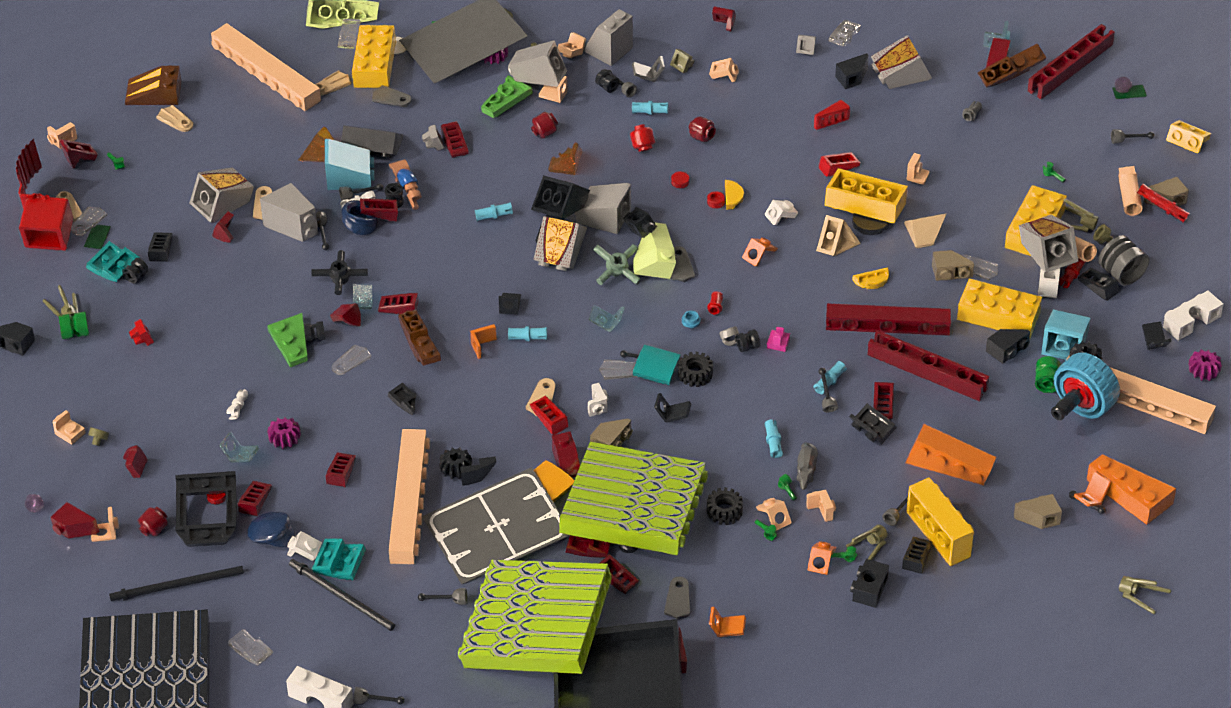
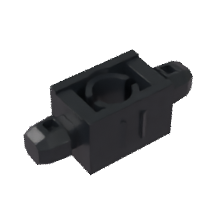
M635 207L632 212H628L623 217L631 232L642 238H645L657 228L649 213L638 207Z

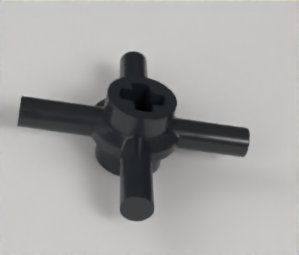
M339 250L337 260L331 264L330 269H312L311 275L312 277L329 276L335 284L334 293L341 295L342 286L349 281L350 276H368V269H350L344 261L345 251Z

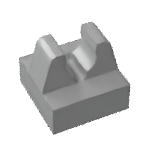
M798 35L796 53L814 55L816 36Z
M436 126L428 127L429 131L422 135L426 147L436 148L437 151L443 149L442 138Z

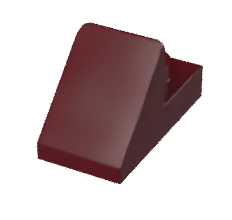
M64 139L60 140L64 155L73 169L76 167L79 159L95 161L98 156L91 144Z

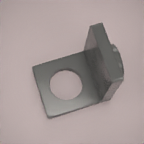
M659 56L652 67L633 62L632 68L634 76L655 82L664 70L665 65L663 57Z

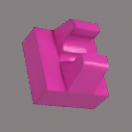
M776 327V330H771L767 341V348L785 352L790 340V333H785L782 327Z

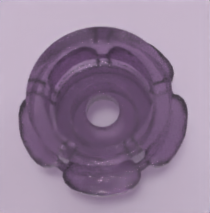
M1127 77L1117 78L1115 80L1116 90L1126 93L1132 87V82Z
M29 494L27 496L25 507L33 513L41 511L44 507L42 497L37 494Z

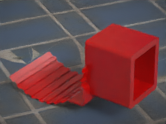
M32 139L21 150V154L18 155V160L16 161V174L20 183L18 193L23 206L19 230L26 248L65 251L74 220L69 200L66 198L49 197V195L43 196L40 193L26 194L27 184L30 183V179L42 168L35 141Z

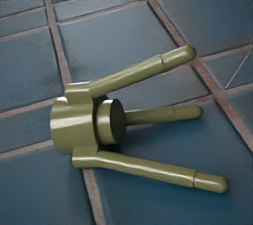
M1064 199V202L1071 206H1065V209L1082 217L1080 224L1083 226L1071 225L1074 227V230L1088 232L1089 229L1094 230L1099 217Z
M58 285V289L65 304L61 308V314L46 299H43L46 306L58 318L59 315L70 314L74 316V313L79 312L76 294L72 293V306L68 303L61 285Z
M877 524L869 531L853 538L852 542L848 543L846 547L853 546L867 538L870 544H877L868 559L873 560L880 548L886 544L884 539L887 538L888 533L882 525Z
M1123 576L1119 586V591L1123 592L1124 598L1130 599L1152 614H1155L1156 611L1133 597L1132 594H1137L1139 587L1171 593L1170 589L1154 586L1157 585L1156 581Z

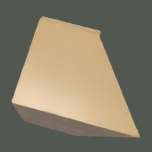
M947 213L905 221L904 224L916 249L934 245Z
M826 215L816 251L835 256L861 244L845 220Z

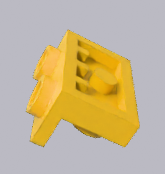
M1178 120L1171 124L1166 140L1199 153L1202 144L1210 139L1211 133Z

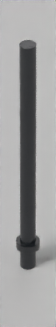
M295 559L290 560L289 566L294 568L299 575L303 574L386 629L390 631L394 629V623L310 570L305 563H299Z
M243 566L128 590L123 588L121 591L109 593L110 601L120 599L125 601L127 598L243 574Z

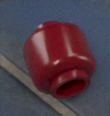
M543 112L532 119L533 126L531 130L535 136L540 135V137L546 138L557 131L558 122L552 113Z
M698 116L689 123V133L692 138L701 142H707L715 136L716 128L713 121Z
M157 506L155 508L149 507L138 519V523L141 526L139 530L147 537L149 535L158 536L168 525L167 514Z

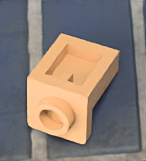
M728 58L712 62L709 75L712 79L728 75L731 82H735L739 69L733 60Z
M71 122L58 130L51 126L47 127L49 142L55 144L60 149L62 148L60 144L61 139L69 141L77 139L75 125Z
M914 153L908 163L907 181L924 185L930 171L922 169L921 155Z
M67 410L53 420L55 434L71 445L86 433L84 427L71 420L70 413Z

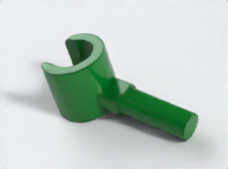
M110 152L107 153L115 169L125 167L123 157L116 158Z
M1047 162V167L1043 165V174L1045 176L1052 175L1061 182H1065L1066 179L1054 171V164L1052 162Z
M784 474L779 478L778 487L785 489L794 501L797 497L789 486L792 480L789 475Z
M758 519L755 520V524L764 529V537L769 541H773L777 536L775 532L776 526H768Z
M849 546L846 552L833 553L831 558H844L847 562H853L857 556V553H855L857 549Z

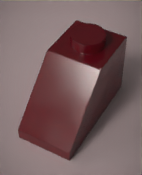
M571 431L551 435L552 452L557 466L571 478L576 477L580 464Z
M68 502L50 517L53 530L58 535L62 534L67 538L95 535L100 532L94 517Z

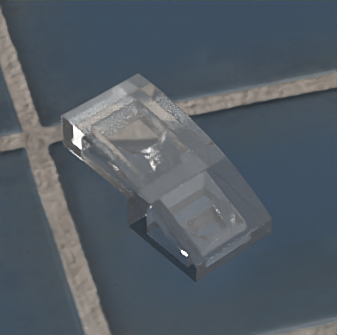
M343 18L338 48H356L359 27L361 25L360 19Z
M844 20L833 31L828 41L844 47L851 42L852 36L860 31L861 25Z
M242 629L228 641V645L234 651L257 666L273 654V651L259 638L255 640L245 629Z

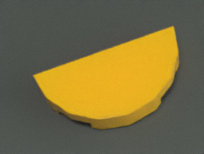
M725 180L726 210L734 209L736 205L743 202L744 198L743 188L738 183L730 180Z
M887 267L853 275V281L862 288L877 289L887 283L889 270Z

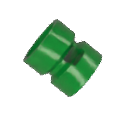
M85 311L74 313V316L70 314L59 315L62 339L73 338L74 335L78 337L89 335Z
M1045 356L1036 362L1035 387L1043 393L1056 391L1054 375L1061 366L1057 358Z

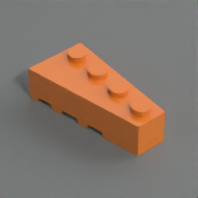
M923 424L905 463L984 485L996 457Z
M1102 454L1089 464L1087 481H1091L1094 472H1099L1112 481L1106 495L1146 525L1174 503L1176 488Z

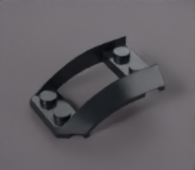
M236 472L175 475V531L188 547L225 545L236 529L237 524ZM226 493V523L188 525L187 496Z

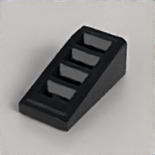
M154 232L148 248L149 261H168L173 237L172 233Z
M1089 268L1078 276L1080 282L1107 301L1119 293L1117 280L1093 268Z
M913 536L904 555L902 569L922 574L933 541Z

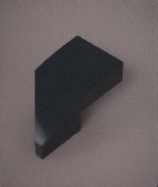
M403 382L388 392L387 397L397 406L411 415L415 414L416 393H413Z
M496 456L479 458V465L460 467L462 486L481 482L496 464Z

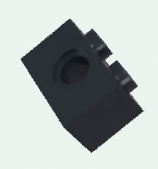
M866 559L863 566L860 565L858 568L857 581L853 580L850 588V592L853 593L852 601L876 608L888 580L889 565Z

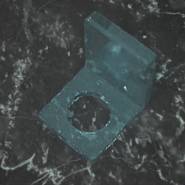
M1005 21L1002 34L985 32L983 46L991 47L992 43L988 41L989 37L1009 40L1011 31H1008L1009 21Z
M353 284V303H357L359 309H372V285Z
M594 305L588 320L611 332L621 321L625 307L622 306L613 316Z
M229 432L219 445L231 463L250 462L260 449L258 445L241 446L232 432ZM229 440H231L234 445L232 451H229L227 448V443Z

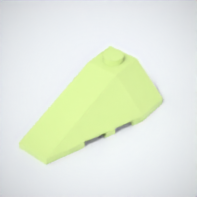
M308 0L306 26L325 29L377 20L379 2L366 0Z
M655 223L657 228L640 241L633 259L634 274L670 279L676 264L675 250L666 224Z

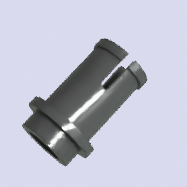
M973 101L968 108L963 110V118L966 121H973L976 118V114L982 109L981 103Z

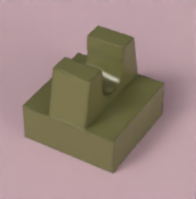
M676 49L670 65L682 73H686L688 68L693 66L695 60L683 50Z

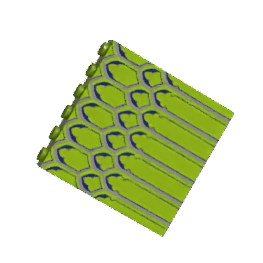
M590 442L561 513L559 533L678 555L680 547L684 548L685 534H689V521L694 519V508H698V495L702 496L703 483L707 482L708 471H705L706 463Z
M491 560L489 568L485 572L484 583L480 586L479 597L475 601L473 615L469 618L468 629L464 632L462 647H459L458 657L461 659L463 667L582 674L612 579L608 564Z

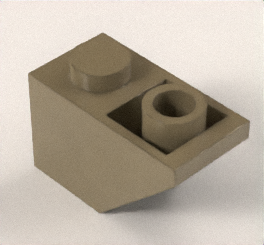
M1178 177L1149 186V188L1171 202L1175 201L1177 206L1187 203L1189 190ZM1144 198L1145 203L1155 205L1154 203Z
M952 250L935 251L932 257L935 280L973 278L974 262Z
M622 419L600 423L590 435V442L621 447L623 442L632 435L631 420Z
M1053 494L1015 503L1014 518L1016 520L1040 529L1060 525L1062 510Z

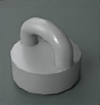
M734 326L720 331L719 334L725 345L732 346L736 344V339L727 341L726 338L733 335L736 336L739 332L737 327Z

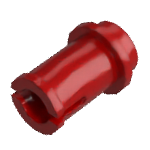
M719 291L711 294L710 303L707 305V309L712 315H717L722 311L723 294Z

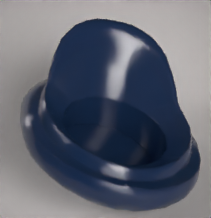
M359 200L348 201L342 207V220L350 232L357 235H368L376 229L378 218L361 214Z
M284 512L264 513L256 517L250 523L247 530L251 541L277 547H287L291 537H295V531L290 526V517Z

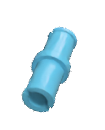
M632 102V113H648V115H652V113L668 114L669 111L668 102Z
M511 202L497 206L493 204L490 205L491 207L475 210L477 221L489 218L497 219L498 216L513 214Z
M525 326V328H508V339H525L526 341H530V339L547 340V327L530 328V326Z
M838 361L829 371H826L825 377L828 388L837 382V378L847 370L843 362ZM822 378L814 385L815 391L821 395L825 392Z
M773 419L767 420L764 424L770 456L772 458H779L783 455L780 443L782 438L778 433L777 421H773Z

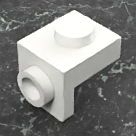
M773 200L765 216L773 225H778L782 217L795 218L798 211L788 200Z
M599 383L592 384L593 400L588 401V414L590 417L607 412L608 400L606 390H602Z
M300 531L296 537L292 536L288 542L287 547H289L287 555L291 557L296 552L314 561L322 542Z

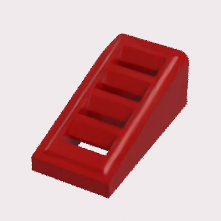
M839 100L815 114L814 129L818 130L848 120L850 118V106L844 101Z
M852 152L821 156L819 169L826 177L833 176L838 168L849 170L860 166L861 162Z
M546 395L530 404V408L552 435L568 428V417Z

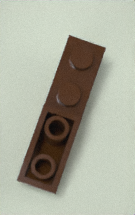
M1037 43L1010 58L1006 57L988 66L977 74L986 88L1030 71V68L1045 61L1047 57Z
M413 310L399 314L400 324L417 361L421 362L423 366L441 361L440 353L429 337L428 329L418 312Z

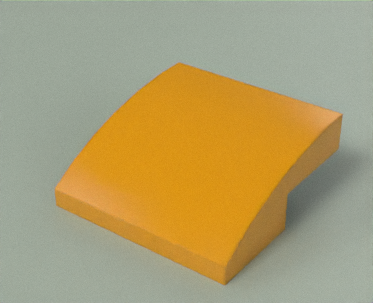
M547 460L534 469L553 502L572 488L575 481L566 472Z

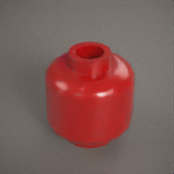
M645 124L635 126V130L630 133L633 148L639 150V152L652 149V146L655 144L652 128L645 127Z

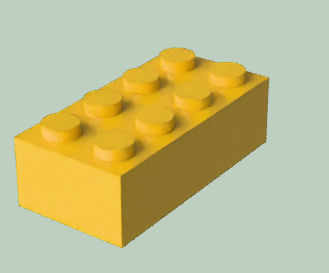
M360 25L352 67L354 88H379L382 85L389 87L396 46L394 25Z
M838 168L826 187L825 206L895 223L906 205L908 186Z
M1032 185L1006 232L1005 248L1031 256L1021 243L1019 225L1051 214L1061 219L1066 206L1064 199L1067 196Z
M968 279L958 304L957 320L995 330H1029L1031 338L1040 314L1042 297Z
M929 477L909 486L908 515L929 541H933V546L950 567L970 558L974 529L963 519L961 512L954 508L950 499L944 496L938 484L934 483Z

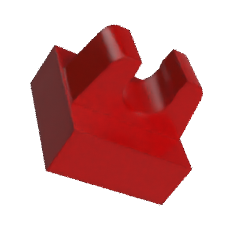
M141 319L134 322L136 327L129 334L134 339L135 344L138 345L145 342L148 346L154 343L150 331Z

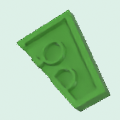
M508 75L505 78L506 82L500 84L497 87L498 91L495 94H491L481 106L482 112L495 118L533 93L532 87L515 81L513 77Z
M302 313L267 325L268 332L290 367L308 361Z

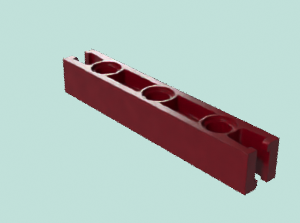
M1100 24L1031 76L1027 92L1033 94L1035 89L1038 88L1037 98L1043 99L1110 48L1114 42L1115 31L1110 30L1104 36L1106 26Z
M827 303L826 330L876 332L878 330L883 333L950 335L951 309Z
M877 330L874 339L871 338L868 342V356L979 402L983 397L982 393H986L988 390L990 376Z

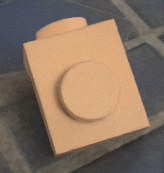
M572 32L568 42L558 44V50L567 58L582 55L586 38Z
M815 491L807 494V509L819 507L825 522L832 521L836 506L834 500H830L827 491Z

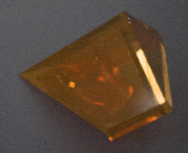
M323 126L315 135L298 161L325 162V139L334 140L326 127Z
M574 143L572 149L568 147L563 154L559 153V158L553 156L548 170L554 173L576 175L582 155V149L579 144Z

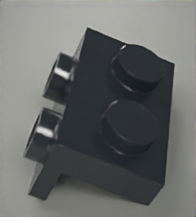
M868 403L856 416L853 414L849 416L853 421L851 425L859 432L861 430L866 432L865 436L873 443L877 441L882 445L897 428L895 424Z

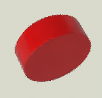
M682 171L673 173L671 176L672 186L679 189L687 187L689 185V175Z
M718 191L709 193L707 195V205L714 209L723 207L725 205V195Z
M226 493L206 494L207 500L211 504H221L226 500Z

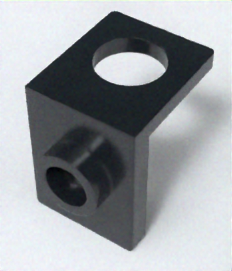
M502 293V296L498 298L499 313L518 315L521 294Z
M1161 321L1142 325L1147 350L1166 347L1172 342L1171 339H1165Z
M658 393L654 408L666 423L687 418L691 402L687 401L669 405L663 395ZM660 402L663 403L664 411L661 410Z

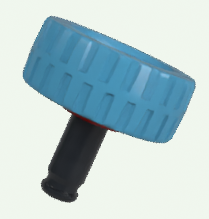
M1088 353L1072 355L1055 372L1054 386L1061 400L1051 409V414L1056 420L1060 421L1071 411L1090 419L1103 416L1118 401L1120 396V386L1115 374L1106 363L1094 355Z

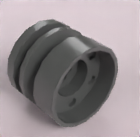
M1122 235L1106 244L1099 255L1098 262L1118 283L1126 286L1136 282L1145 273L1150 259L1144 251L1136 247L1134 242L1127 236Z

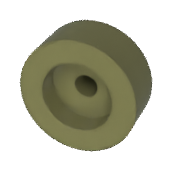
M1105 224L1099 226L1094 233L1093 239L1099 244H1103L1105 241L1109 243L1113 239L1110 235L1111 229Z
M90 427L88 435L94 437L92 444L99 446L101 439H108L109 432Z

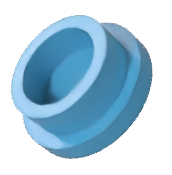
M687 311L682 316V324L688 328H695L701 322V318L696 311Z

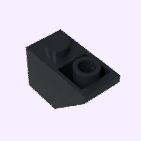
M867 53L836 63L835 77L845 89L862 83L868 69L869 55Z
M18 322L0 326V348L23 356L35 341L33 328Z
M1000 329L987 338L986 352L1003 364L1028 347L1030 331L1023 329Z

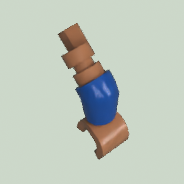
M405 159L389 164L396 177L395 181L399 182L406 193H408L407 196L412 209L417 210L419 208L417 200L422 196L420 191L417 190L418 180L415 174L410 171Z

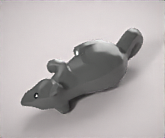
M804 442L801 445L797 459L798 471L796 479L799 481L802 490H805L807 485L813 482V474L816 471L818 456L816 447L808 442Z

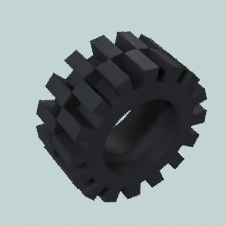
M695 351V354L689 352V356L684 354L678 363L680 381H683L685 385L689 383L690 387L693 384L699 387V384L704 386L705 382L709 383L713 377L712 359L710 360L708 355L705 357L703 352L701 355L697 351ZM696 367V368H700V369H702V370H700V371H692V370H690V368Z
M724 487L723 491L721 488H717V492L713 490L712 495L709 494L707 499L709 519L713 518L714 523L719 521V525H722V522H725V525H729V521L734 524L735 519L738 521L743 514V498L739 496L740 493L738 491L734 493L732 488L728 491V487ZM729 504L732 507L723 509L718 507V505Z

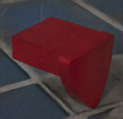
M714 6L712 10L713 21L727 23L726 30L732 31L736 20L735 11Z
M227 211L216 224L212 237L222 242H231L233 240V236L228 230L234 216L232 213Z
M357 303L343 304L330 315L333 322L344 321L351 326H361V313Z
M135 445L125 451L123 459L127 460L125 466L133 478H139L148 459L142 449Z

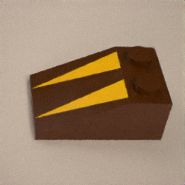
M160 66L128 80L125 105H178L182 82L180 66Z

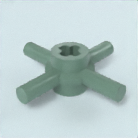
M632 244L623 254L614 253L610 255L601 246L597 245L594 251L606 260L607 268L596 280L597 283L602 285L611 275L620 276L623 274L637 285L641 279L628 269L627 261L638 250L637 246Z

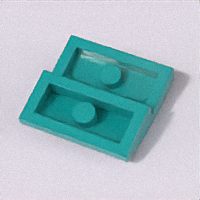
M109 241L86 264V268L105 279L117 282L123 276L122 270L127 265H131L135 258L140 257L126 247L120 249Z
M644 345L634 366L633 376L670 385L681 354Z
M324 539L312 570L328 577L354 580L366 548L364 544H345L343 539Z

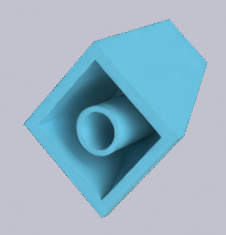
M325 139L327 189L339 190V187L344 186L352 189L371 187V181L375 180L374 170H371V168H374V157H370V150Z
M1053 310L1045 326L1041 354L1066 360L1075 343L1080 344L1081 341L1085 343L1091 318Z

